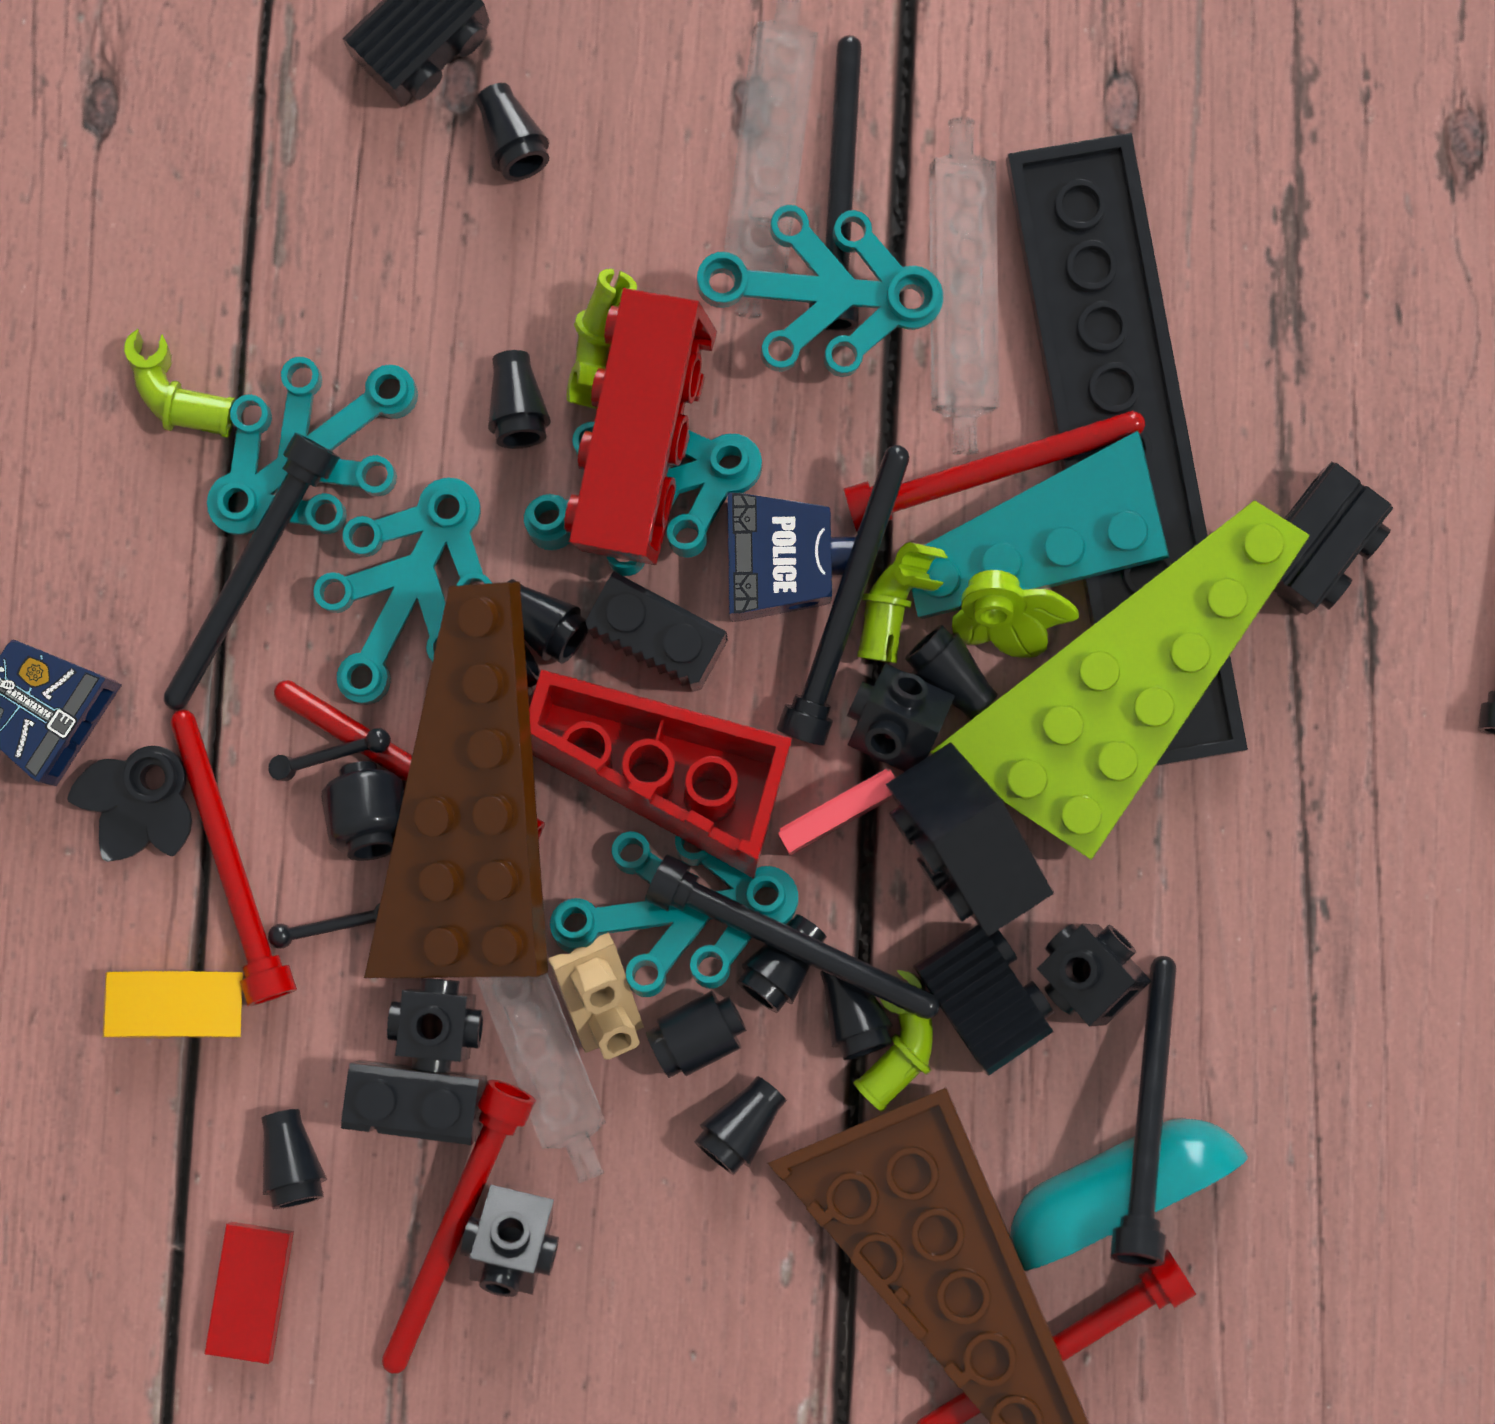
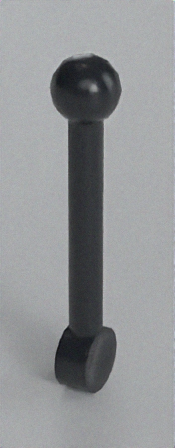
M374 728L368 732L366 738L292 759L285 755H277L271 759L268 771L274 779L289 781L295 776L296 771L366 750L382 753L390 746L391 738L385 729Z
M380 903L371 911L290 928L285 924H276L268 932V941L273 947L283 949L288 947L292 940L375 923Z

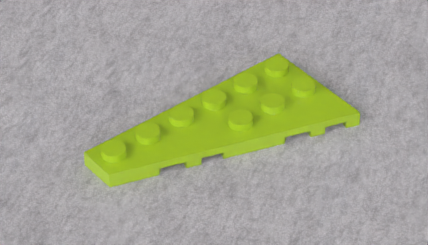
M1254 500L930 753H935L951 742L999 795L1002 801L1092 860L1310 535Z

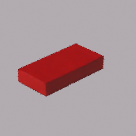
M237 1222L226 1224L205 1348L206 1355L269 1364L273 1361L294 1231Z

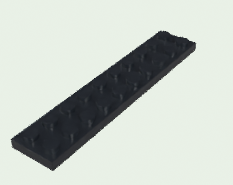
M1132 133L1008 153L1006 158L1055 433L1060 434L1130 411L1138 412L1144 417L1145 428L1140 436L1170 557L1082 579L1091 627L1208 537ZM1110 445L1062 459V471ZM1230 656L1156 766L1248 750Z

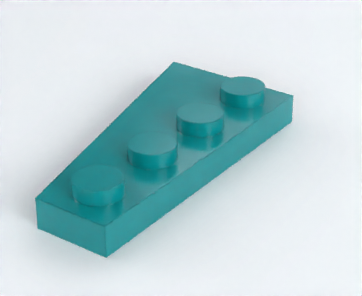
M1139 431L1128 435L925 544L926 546L942 549L948 559L935 558L927 571L931 580L944 583L935 591L912 588L917 616L925 619L961 610L963 591L968 587L970 578L982 571L1001 570L1009 572L1018 578L1020 587L1023 590L1046 589L1170 558Z

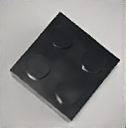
M951 742L886 784L898 805L897 808L889 812L892 820L909 845H914L920 855L917 858V862L933 887L937 891L940 890L947 903L961 922L972 916L987 937H989L1054 894L1002 799Z

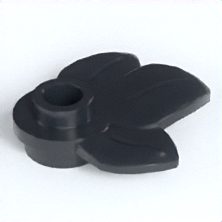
M142 747L133 752L126 761L102 759L95 762L77 778L67 797L68 802L79 808L101 812L99 819V847L102 859L107 862L133 857L144 850L150 842L161 852L169 856H175L184 846L191 832L192 813L181 795L186 784V771L178 755L164 747ZM159 766L165 773V781L160 788L152 790L146 784V774L152 767Z

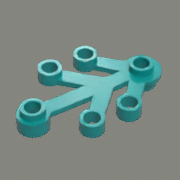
M784 205L774 212L770 223V234L778 245L787 248L792 247L816 276L747 270L743 261L738 256L729 252H716L702 261L696 280L697 290L701 298L709 305L718 308L733 306L742 297L815 303L787 328L773 331L765 337L761 347V359L767 368L776 372H784L791 369L797 362L800 350L852 306L878 308V310L850 336L840 335L828 343L823 357L824 364L831 374L838 377H847L854 374L862 362L863 355L896 327L917 330L932 323L939 314L943 304V290L936 276L920 266L902 267L874 235L869 218L857 210L846 211L837 218L832 232L833 240L842 251L847 253L857 252L879 281L854 279L809 227V219L805 211L795 205ZM784 217H793L799 221L801 231L794 236L784 235L778 228V221ZM847 222H855L862 227L864 236L858 241L847 240L841 233V226ZM718 273H724L731 277L734 286L729 292L718 293L710 286V279ZM906 289L915 290L920 294L922 304L916 309H908L901 304L899 294ZM775 341H784L791 347L792 356L785 361H777L769 354V345ZM838 346H846L853 351L855 361L849 366H840L834 362L832 350Z
M294 357L288 360L281 371L282 383L288 391L278 457L258 472L261 434L270 427L272 412L270 407L256 395L247 394L237 398L230 410L231 420L237 427L231 472L219 478L212 485L207 497V509L212 521L229 534L246 535L255 532L274 498V494L287 474L282 469L288 459L283 453L294 433L297 432L333 451L379 415L389 419L402 418L414 409L418 400V388L411 375L404 368L397 365L378 367L368 376L365 383V393L308 435L313 398L322 386V374L315 363L306 357ZM300 368L310 369L312 371V379L308 385L300 388L292 385L291 378L296 370ZM395 379L399 381L400 391L395 397L384 399L379 396V387L385 380ZM252 405L259 406L262 411L260 420L253 425H244L241 421V415L245 408ZM378 455L368 456L361 462L339 459L329 479L321 478L319 483L362 488L369 495L379 497L390 493L394 489L397 482V473L386 458ZM374 466H383L387 469V478L379 486H370L366 482V474ZM245 492L248 496L247 507L239 513L230 512L228 509L229 498L234 493ZM321 493L315 495L309 501L301 500L289 523L308 525L322 534H333L344 526L347 513L344 505L335 496ZM330 503L335 505L337 510L335 519L325 525L317 523L315 518L317 509L323 504Z
M586 422L575 430L572 442L577 456L582 436L585 431L593 432L594 422ZM688 430L690 438L685 457L693 462L674 468L669 467L667 476L675 478L676 491L672 505L679 494L701 488L689 513L676 516L667 527V538L670 547L678 556L690 558L700 554L707 543L706 532L726 500L728 493H744L752 488L760 478L763 465L761 453L757 445L746 436L729 433L710 440ZM736 455L741 458L740 464L735 468L726 469L719 465L720 460L726 456ZM546 494L535 498L527 506L524 513V525L530 539L539 548L558 550L570 543L571 533L566 532L564 527L565 512L569 499L565 500L563 497L555 494ZM556 510L559 512L558 518L551 524L538 522L539 516L546 511ZM691 528L698 532L696 539L690 543H680L676 540L677 534L683 529ZM606 556L611 569L622 576L635 575L645 565V563L635 561L620 562L614 557Z
M456 478L438 479L423 490L416 507L377 520L366 516H358L351 519L345 525L343 541L351 552L360 557L375 555L381 549L383 543L422 533L411 555L348 576L334 572L326 573L315 583L314 598L322 608L332 613L344 612L351 607L354 601L393 589L361 653H354L348 656L338 668V687L341 693L349 700L361 705H371L385 697L391 685V674L385 663L417 600L430 635L426 649L429 658L433 662L446 603L435 565L446 544L460 577L456 586L469 585L476 581L484 584L492 583L483 573L470 534L480 520L481 504L476 492L466 482ZM446 498H453L459 502V511L451 519L440 518L437 513L439 503ZM363 526L373 528L374 539L372 543L366 547H356L353 543L354 532ZM333 582L343 583L345 587L343 599L335 604L327 603L324 599L325 588ZM359 666H368L373 675L371 683L362 689L355 688L351 683L352 672Z
M629 831L619 835L613 842L612 856L617 868L626 874H637L647 883L651 884L662 860L651 852L648 840L638 832ZM678 836L675 837L677 854L683 862L692 866H704L731 888L716 892L783 924L788 923L792 919L798 907V890L794 880L785 871L772 866H761L757 868L753 879L703 850L698 853L687 852L683 848L685 840ZM631 844L640 846L643 849V854L638 860L627 862L620 857L623 848ZM764 887L773 888L778 893L777 900L771 905H760L754 899L759 889ZM573 898L560 903L555 908L550 918V930L557 945L565 952L571 954L576 948L590 946L597 937L606 933L671 925L648 954L634 957L626 968V979L630 989L638 996L652 997L662 991L666 984V974L712 918L689 907H686L683 912L672 907L667 912L651 903L641 901L595 908L587 900ZM580 913L584 915L587 921L581 930L570 932L564 928V922L571 914ZM728 926L715 945L702 946L692 955L690 968L694 980L700 986L709 989L723 985L730 975V965L752 937ZM714 957L722 962L721 971L711 977L702 975L698 971L700 963L706 958ZM651 966L658 971L657 979L652 984L640 985L635 982V974L641 967Z

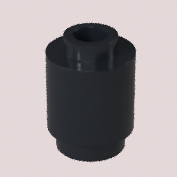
M710 991L658 1018V1026L647 1031L646 1036L660 1066L667 1077L671 1078L680 1072H683L685 1076H689L741 1049L737 1036L747 1030L732 999L728 996L719 1001L714 992Z

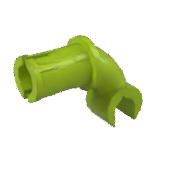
M604 269L599 273L596 281L597 284L586 310L578 313L574 322V327L578 333L576 362L569 376L566 398L567 402L595 409L598 407H594L591 404L593 380L598 368L606 369L611 347L610 344L605 343L604 339L605 323L609 309L612 305L619 306L623 288L637 290V284L633 278L622 271L619 272L614 287L610 286L614 276V269Z
M136 329L125 341L124 352L134 373L135 386L145 404L162 421L163 429L172 431L174 426L219 434L221 437L228 438L233 427L230 410L235 398H225L182 389L179 381L173 380L170 383L165 373L168 372L172 364V355L163 334H161L157 352L145 360L143 356L139 355L143 345V339L139 330Z
M912 542L905 543L899 549L895 561L874 583L870 592L863 594L862 601H866L863 630L857 652L858 658H868V660L897 664L899 637L905 608H911L912 602L906 600L912 588L935 591L943 585L944 582L931 580L929 574H927L935 558L948 559L942 549Z
M897 970L908 983L925 990L924 983L914 973ZM880 999L886 1009L898 1014L901 1027L900 1036L895 1033L891 1037L894 1044L861 1078H857L853 1083L874 1107L883 1112L887 1105L921 1071L926 1075L932 1071L928 1063L932 1051L933 1027L931 1018H920Z

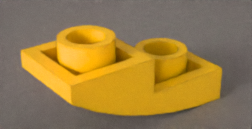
M106 972L102 1038L241 1037L242 987L240 981L243 980V972Z

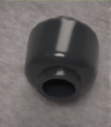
M371 761L347 764L339 770L340 776L329 781L321 793L328 840L336 849L347 852V856L351 860L369 861L386 857L391 854L404 796L403 782L401 778L391 771L378 769L377 764Z

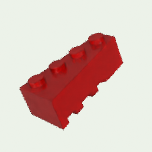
M623 288L619 306L612 305L609 309L604 331L605 343L611 345L606 369L598 368L591 391V404L594 407H598L593 432H584L578 452V467L584 470L579 495L572 494L570 496L565 512V531L571 533L569 542L582 552L651 565L657 564L676 491L675 478L667 476L669 465L679 466L685 457L690 438L688 431L689 419L687 415H683L685 404H692L693 401L699 402L705 380L704 374L701 373L702 358L699 351L700 349L712 351L717 330L697 300Z
M541 669L529 707L533 756L754 879L788 760L792 738Z

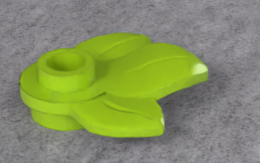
M987 570L979 572L970 578L968 587L962 593V609L952 618L953 633L958 632L967 645H978L991 641L1000 652L1011 657L1033 658L1047 650L1048 633L1046 629L1077 620L1079 618V611L1073 603L1056 592L1047 589L1023 590L1020 587L1018 578L1013 574L1001 570Z

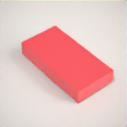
M885 769L781 827L778 836L789 856L891 800L893 796L886 784L895 778L892 771Z

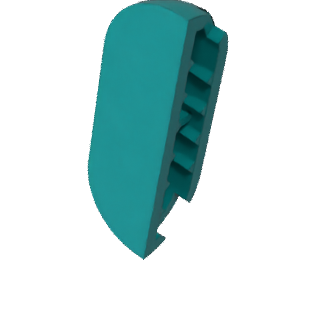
M1178 1118L1163 1122L1155 1213L1208 1187L1235 1171L1248 1159L1244 1148L1226 1130L1207 1121ZM1135 1136L1040 1183L1024 1196L1012 1221L1010 1237L1025 1271L1039 1268L1067 1257L1111 1235L1114 1228L1120 1227L1121 1216L1128 1215Z

